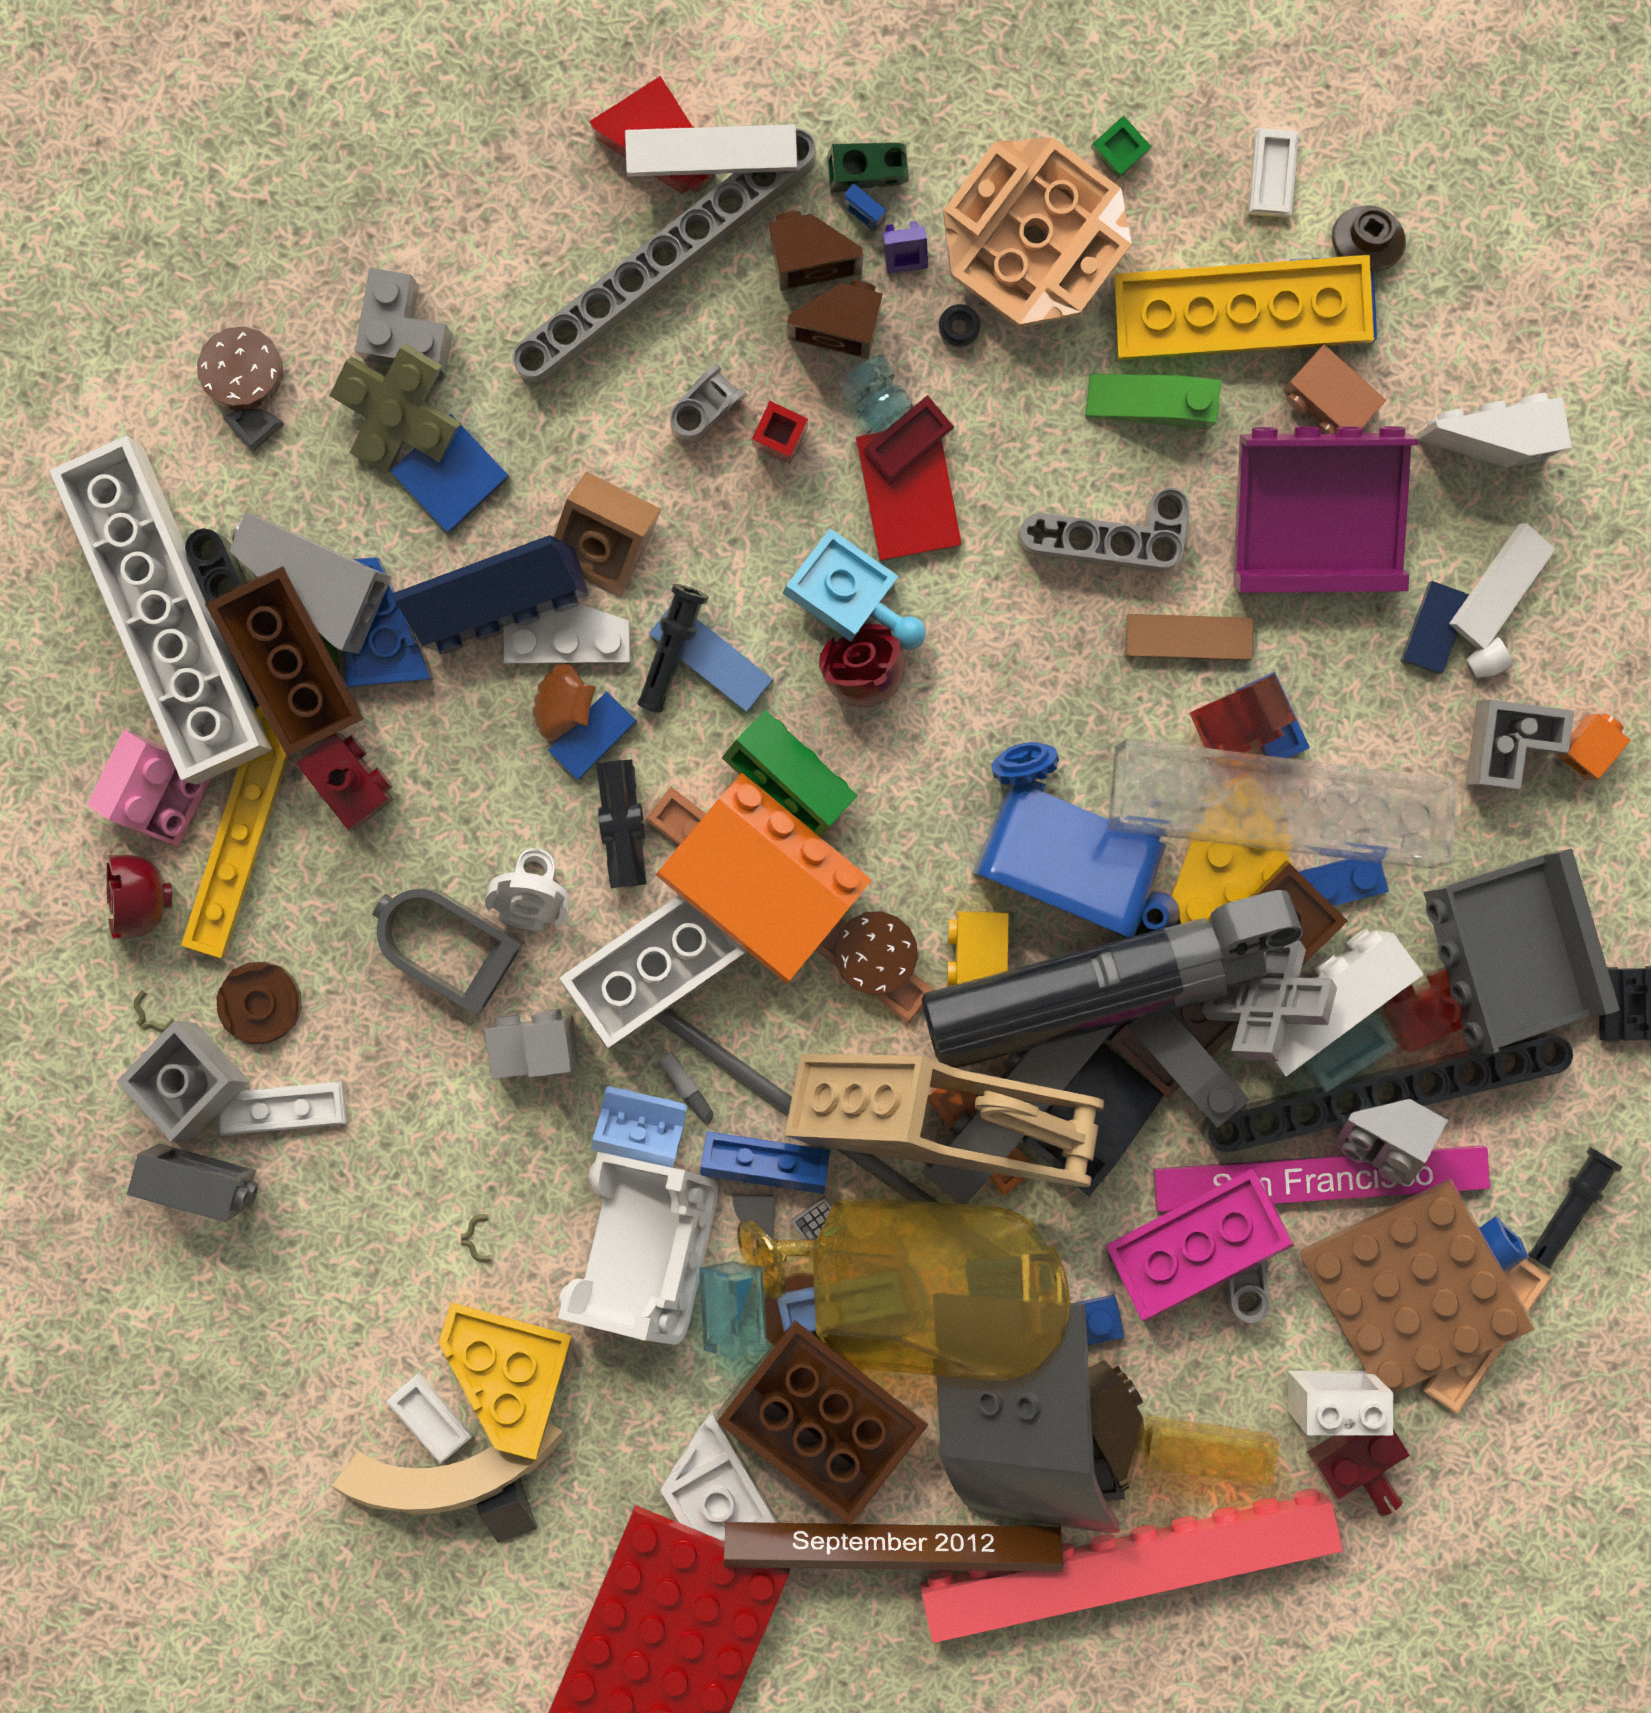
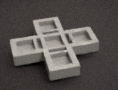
M1301 941L1263 952L1267 969L1265 977L1228 986L1227 996L1204 1002L1202 1012L1208 1020L1239 1021L1231 1050L1237 1059L1278 1061L1287 1023L1329 1024L1337 986L1332 979L1299 978L1306 952Z

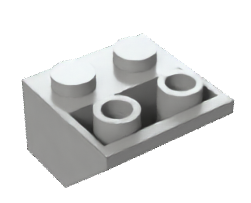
M1407 1099L1351 1113L1334 1144L1341 1147V1152L1348 1158L1357 1162L1366 1161L1377 1167L1380 1175L1387 1180L1397 1184L1403 1182L1409 1185L1426 1163L1449 1120L1415 1101Z

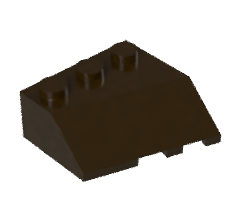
M1103 1360L1089 1368L1092 1440L1108 1466L1120 1491L1125 1492L1130 1487L1145 1433L1144 1420L1137 1408L1138 1405L1143 1403V1400L1131 1379H1128L1120 1367L1116 1366L1112 1369Z

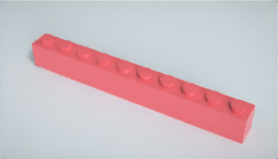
M1306 1489L1294 1493V1499L1281 1502H1278L1275 1498L1258 1500L1253 1503V1508L1237 1511L1234 1507L1220 1508L1212 1512L1213 1517L1196 1520V1517L1193 1516L1180 1517L1171 1522L1172 1526L1155 1529L1153 1525L1140 1526L1132 1529L1129 1536L1115 1538L1111 1534L1100 1535L1092 1538L1089 1545L1075 1548L1073 1544L1065 1543L1062 1544L1064 1562L1062 1572L968 1571L952 1575L951 1571L932 1573L927 1577L928 1581L920 1582L932 1643L1343 1552L1332 1501L1325 1492L1319 1493L1316 1489Z

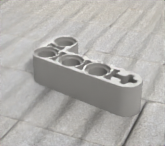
M1165 488L1159 491L1148 503L1144 527L1035 513L1027 517L1020 526L1017 534L1018 543L1026 553L1036 556L1156 572L1166 571L1179 562L1184 552L1189 501L1186 495L1178 489ZM1168 499L1175 503L1178 511L1175 519L1167 520L1159 514L1158 503L1160 500ZM1038 524L1041 525L1043 533L1055 535L1058 531V526L1063 527L1059 537V548L1054 547L1057 538L1046 537L1040 544H1035L1034 536L1027 535V531H1032L1035 525ZM1073 530L1084 531L1090 540L1088 549H1074L1069 543V533ZM1122 535L1129 540L1131 544L1129 555L1119 556L1112 551L1110 541L1113 536ZM1155 541H1164L1170 545L1172 556L1169 561L1162 562L1154 557L1152 546Z

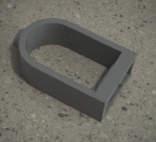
M421 888L408 890L394 898L385 894L378 902L372 914L378 918L377 939L379 947L389 962L476 1016L483 1012L525 943L454 898L435 889ZM414 898L433 900L497 939L465 993L411 961L396 947L392 936L393 919L400 907Z

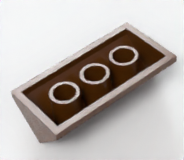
M284 566L249 580L205 604L287 757L364 719Z

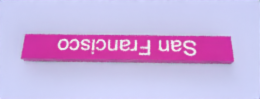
M1484 1145L1433 1149L1426 1163L1409 1185L1403 1182L1400 1184L1391 1182L1380 1175L1377 1167L1366 1161H1354L1345 1155L1153 1168L1157 1212L1172 1211L1252 1168L1257 1171L1273 1204L1418 1194L1450 1178L1458 1191L1490 1189L1488 1149Z

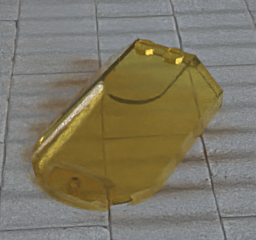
M857 1197L835 1200L813 1247L816 1334L824 1343L858 1369L989 1381L1010 1380L1036 1370L1046 1360L1052 1350L1058 1348L1066 1331L1069 1318L1070 1294L1068 1280L1062 1261L1054 1246L1049 1247L1043 1238L1034 1230L1036 1226L1034 1223L1012 1210L985 1205Z

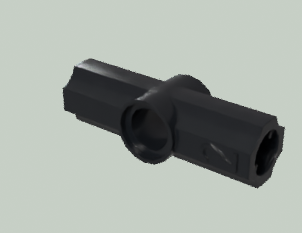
M633 760L596 763L601 807L598 809L602 844L606 845L610 887L619 888L647 884L642 844V841L645 840L644 823L641 822L644 821L642 806L637 800V784Z

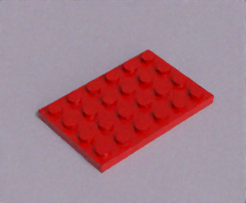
M635 1505L548 1713H730L787 1581L790 1568L724 1567L725 1541Z

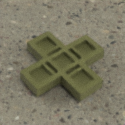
M406 343L399 348L386 377L354 357L347 359L329 396L366 418L349 453L385 475L392 469L405 442L437 462L445 458L462 423L425 401L442 365Z

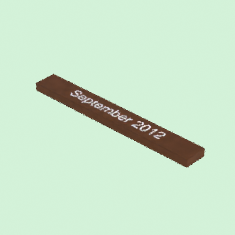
M725 1522L724 1567L1062 1572L1064 1564L1061 1527L852 1524L849 1526L848 1524Z

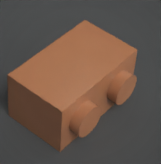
M1324 344L1283 388L1289 394L1286 398L1288 403L1295 410L1304 415L1309 412L1320 422L1318 427L1322 434H1337V427L1341 426L1363 428L1387 401Z

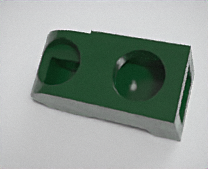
M902 143L832 144L827 154L830 193L847 192L853 183L859 188H873L874 186L902 185L909 181L906 145Z

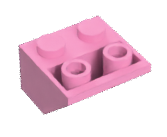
M124 729L87 805L112 822L179 846L211 779L197 785L181 781L166 747Z

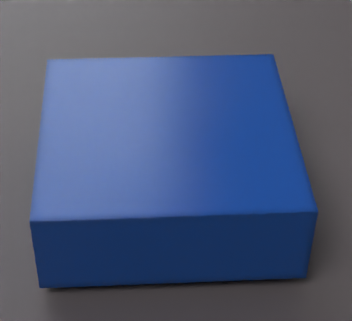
M853 183L844 194V208L869 229L876 231L885 221L886 209Z

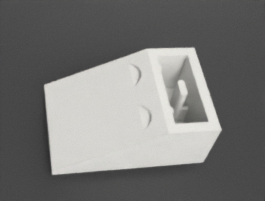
M1547 393L1521 398L1520 403L1510 405L1509 407H1506L1505 401L1488 403L1479 406L1478 411L1468 413V415H1464L1463 409L1437 414L1438 418L1427 421L1428 427L1416 434L1418 441L1506 468L1549 460L1572 448L1563 397L1548 400Z

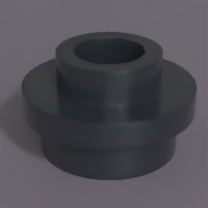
M957 304L950 306L942 313L938 327L942 339L947 344L953 347H965L976 340L981 324L978 314L971 307ZM958 319L963 320L967 324V330L961 334L955 333L951 327L952 322Z

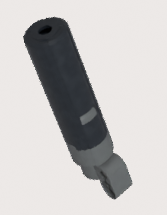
M1285 890L1266 892L1221 905L1211 913V922H1208L1205 918H1200L926 992L921 1000L935 1056L940 1063L953 1068H960L1227 996L1228 986L1267 975L1263 952L1288 946L1302 937L1303 929L1290 894Z

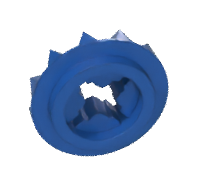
M1028 742L1012 746L1002 752L993 761L991 767L994 778H997L1000 784L1007 785L1012 783L1013 786H1019L1022 783L1028 782L1031 784L1034 780L1045 779L1048 773H1052L1057 769L1059 758L1054 747L1038 742Z

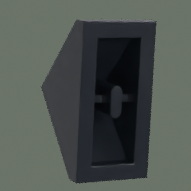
M520 1478L504 1487L503 1492L477 1503L478 1515L497 1543L537 1529V1524Z

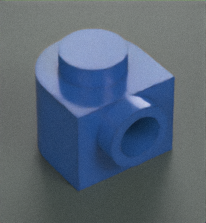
M1496 1216L1480 1227L1482 1234L1505 1273L1528 1258L1522 1239Z

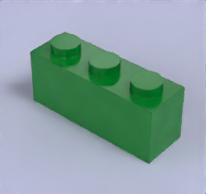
M766 710L734 741L722 756V759L739 775L741 773L745 774L819 837L858 796L849 788L844 779L836 776L818 759L811 749L805 747L787 730L781 721L775 719Z

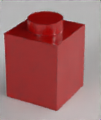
M769 401L752 437L753 447L791 465L808 429V418Z

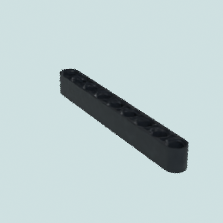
M1540 1033L1499 1047L1500 1052L1493 1054L1471 1055L1470 1050L1247 1103L1226 1120L1230 1121L1233 1125V1133L1228 1140L1216 1141L1214 1137L1216 1126L1208 1117L1203 1122L1202 1134L1205 1140L1218 1151L1224 1153L1235 1152L1345 1125L1351 1113L1407 1099L1425 1106L1558 1074L1565 1071L1571 1065L1573 1050L1570 1043L1564 1038L1548 1033ZM1552 1042L1556 1054L1550 1062L1545 1064L1541 1059V1051L1547 1043ZM1512 1052L1515 1057L1514 1068L1510 1072L1503 1073L1500 1068L1501 1058L1506 1053ZM1472 1062L1475 1067L1474 1077L1469 1082L1462 1083L1459 1078L1460 1068L1465 1063ZM1432 1072L1435 1078L1434 1086L1430 1091L1422 1093L1418 1087V1081L1424 1073ZM1391 1081L1394 1086V1095L1389 1101L1381 1103L1377 1095L1378 1089L1383 1083ZM1346 1091H1351L1354 1096L1353 1106L1346 1112H1339L1337 1108L1338 1097ZM1305 1101H1311L1314 1107L1312 1117L1305 1122H1298L1296 1118L1297 1107ZM1264 1111H1271L1273 1115L1272 1126L1269 1130L1258 1132L1255 1128L1256 1117Z

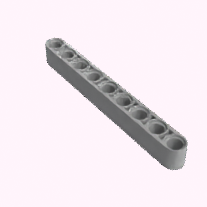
M796 129V145L803 146L808 151L805 159L797 161V171L770 172L776 179L768 187H760L753 182V177L759 172L733 173L522 340L515 347L512 355L513 364L520 376L525 381L533 384L548 380L807 175L814 167L816 161V147L812 135L806 130ZM728 197H735L742 202V207L739 211L729 214L720 209V204ZM695 223H702L708 226L710 230L705 238L695 240L687 235L689 227ZM662 249H670L677 254L675 261L668 266L658 265L654 261L655 255ZM629 275H638L644 280L642 287L636 292H627L621 288L622 281ZM596 301H605L611 305L609 313L603 318L596 319L589 315V308ZM570 326L577 330V337L572 343L562 345L556 341V335L560 329ZM535 352L544 355V363L540 369L529 371L523 368V362L527 355Z

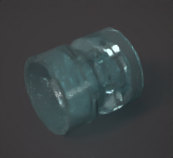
M884 354L875 356L856 366L837 381L847 401L858 405L855 414L867 434L887 426L902 417L914 406L903 386L894 385L895 373ZM873 387L877 392L874 395L870 392V389Z

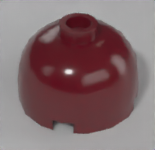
M864 624L852 642L845 637L840 638L836 642L834 637H832L820 653L819 668L828 688L835 697L850 706L864 708L876 706L887 701L898 691L905 676L906 663L898 638L891 634L890 629L884 625Z
M108 855L109 862L106 867L107 904L109 903L110 914H113V919H108L110 937L112 940L142 937L158 926L162 920L164 908L172 907L171 883H163L159 869L145 858L133 855Z

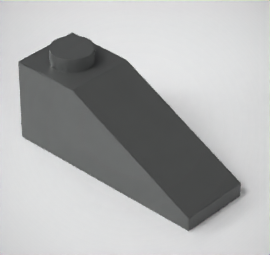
M1172 1011L1131 1021L1127 1024L1217 1128L1249 1101V1098Z

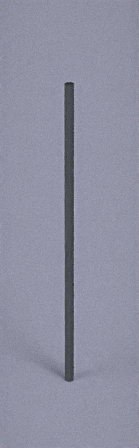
M669 1008L654 1018L789 1115L792 1097ZM837 1149L983 1255L1011 1254L874 1155ZM1041 1279L1020 1280L1024 1284H1041ZM1052 1284V1297L1045 1299L1054 1302H1064L1068 1294Z

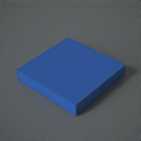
M462 425L445 458L440 462L414 448L390 470L449 534L510 477Z

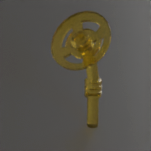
M751 1220L741 1222L737 1228L738 1244L747 1268L761 1271L756 1284L772 1299H779L785 1294L786 1277L783 1263L787 1261V1257L832 1256L833 1261H838L841 1257L842 1262L845 1263L851 1259L852 1264L864 1261L906 1268L907 1251L861 1244L860 1239H855L852 1242L851 1238L846 1237L843 1241L842 1236H837L835 1239L779 1241L775 1238L771 1240L767 1233ZM752 1233L757 1237V1248L755 1249L752 1243Z

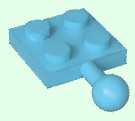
M832 529L828 530L788 582L782 593L850 642H852L870 616L893 632V636L898 638L902 649L914 650L920 647L926 638L925 626L918 618L912 616L902 618L880 603L899 576Z

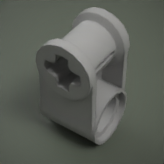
M714 364L704 372L693 387L671 410L670 423L672 433L682 443L693 444L703 439L747 395L743 389L737 390L720 373L722 368L717 364ZM685 413H694L701 419V424L695 430L688 431L678 425V419Z
M1267 1260L1224 1282L1225 1299L1228 1309L1245 1323L1259 1322L1266 1317L1269 1311ZM1244 1292H1255L1257 1297L1255 1307L1250 1311H1240L1238 1308L1239 1297Z

